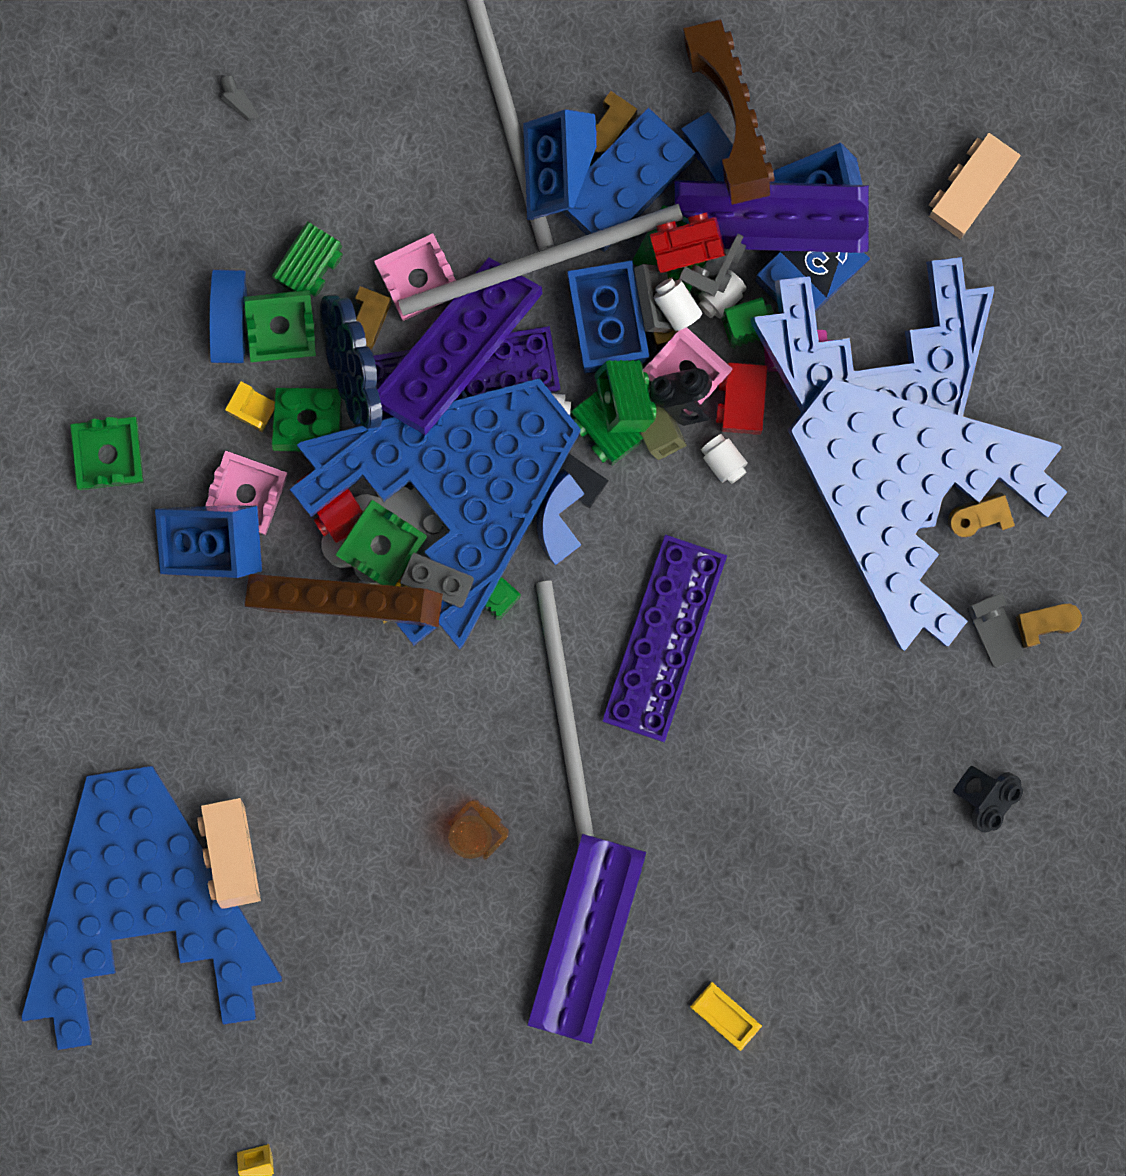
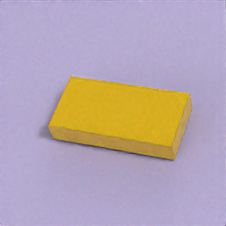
M713 982L706 987L690 1006L740 1051L762 1027L761 1024Z

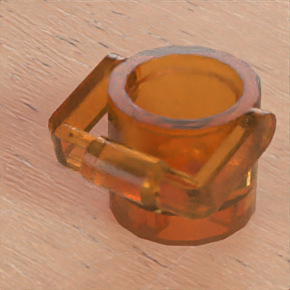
M476 799L469 801L448 823L451 826L449 833L450 846L457 855L471 860L483 856L482 858L486 861L509 837V830L501 823L502 819L488 806L485 808ZM473 807L481 818L471 815L462 816ZM490 827L492 829L495 828L502 835L492 847Z

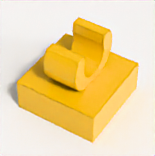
M269 1144L237 1152L239 1176H272L274 1174L273 1156Z

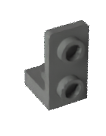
M737 234L715 281L709 279L711 272L694 264L691 269L684 267L679 279L715 297L717 291L724 293L732 275L726 272L732 261L735 263L739 262L746 248V245L741 243L744 236Z
M413 553L400 584L401 587L424 588L442 593V601L462 608L473 585L474 578Z
M1002 592L967 608L994 668L1024 655L1003 608L1007 605V602Z

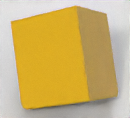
M241 381L225 410L229 415L263 432L274 412L275 402L259 394L253 387Z

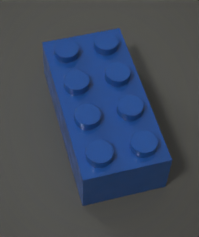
M648 108L588 169L575 207L561 212L585 235L638 218L695 160L696 152ZM611 245L602 247L600 249L603 252H605Z

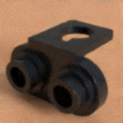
M693 368L659 376L653 380L649 392L651 400L657 406L664 408L680 425L686 426L710 420V413L698 402L707 396L712 387V379L705 370ZM682 409H687L698 414L695 416H685L681 413Z
M970 766L953 789V792L976 807L972 814V825L979 831L986 833L1001 827L1006 812L1012 804L1017 803L1021 799L1023 788L1021 787L1020 778L1013 773H1003L995 780L976 767ZM974 778H980L981 786L984 789L980 794L978 792L969 794L966 791L967 784Z

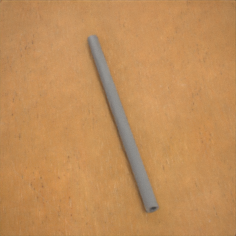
M467 0L526 204L524 139L484 0ZM546 216L530 220L538 249L541 251L554 247Z
M679 204L398 300L403 316L657 229L656 226L683 220Z
M542 581L536 583L579 845L582 833L593 837L594 834L552 581Z

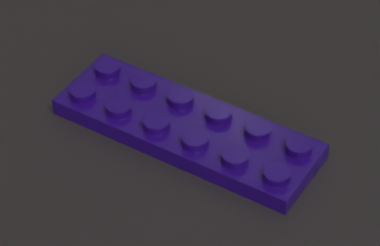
M489 257L476 273L502 264ZM521 275L454 298L379 387L378 393L382 410L426 435L543 294L542 287Z

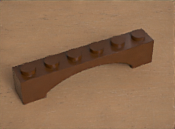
M721 19L683 28L685 48L692 73L700 72L716 86L726 100L734 119L736 131L732 151L729 158L722 159L723 176L731 205L770 196L769 182L775 181L771 163H765L763 155H766L763 136H756L755 129L758 128V121L755 110H749L746 103L750 102L747 83H740L739 76H742L739 57H732L731 50L735 48L731 31L725 32Z
M250 574L248 577L245 607L267 612L334 615L439 627L443 594L424 588Z

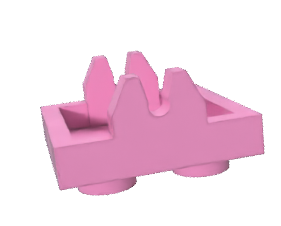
M433 233L374 261L402 321L437 305L403 316L398 300L456 281L451 267ZM422 269L427 273L428 281L423 287L416 288L409 283V274L413 270Z
M687 327L679 330L643 369V372L648 374L649 380L653 382L659 376L680 372L679 365L683 360L692 361L697 368L705 370L712 379L711 390L707 396L698 401L700 404L710 396L732 371V368ZM682 409V410H684L689 416H690L691 413L693 412V411H688L687 409Z
M225 451L220 467L214 473V481L210 484L209 497L205 506H257L259 533L266 535L288 473ZM249 484L254 487L256 496L252 502L242 503L238 500L237 490L241 485Z

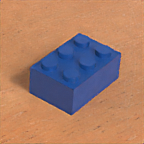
M633 261L567 271L584 374L597 372L609 360H640L641 364L648 363L649 352Z

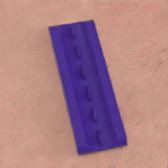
M675 181V205L679 204L682 216L688 219V217L707 212L708 218L716 217L725 249H730L737 234L744 236L741 243L746 245L745 249L842 253L869 251V185L769 183L770 196L731 205L725 181Z
M550 326L511 332L464 388L467 396L471 397L539 378L551 393L561 391ZM410 350L374 356L377 370V390ZM382 410V420L391 418L390 414Z
M668 535L664 536L602 722L665 743L727 555Z
M582 833L527 1026L592 1044L645 860V851Z

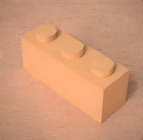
M988 133L983 141L980 138L975 140L966 153L971 156L965 166L957 165L948 178L952 182L951 186L946 192L940 189L929 204L933 208L929 217L959 239L969 229L1021 156L990 133Z
M241 798L201 806L203 816L198 817L197 820L201 837L206 836L208 848L203 849V857L206 868L212 869L213 880L208 881L211 900H217L221 909L261 901L247 816Z

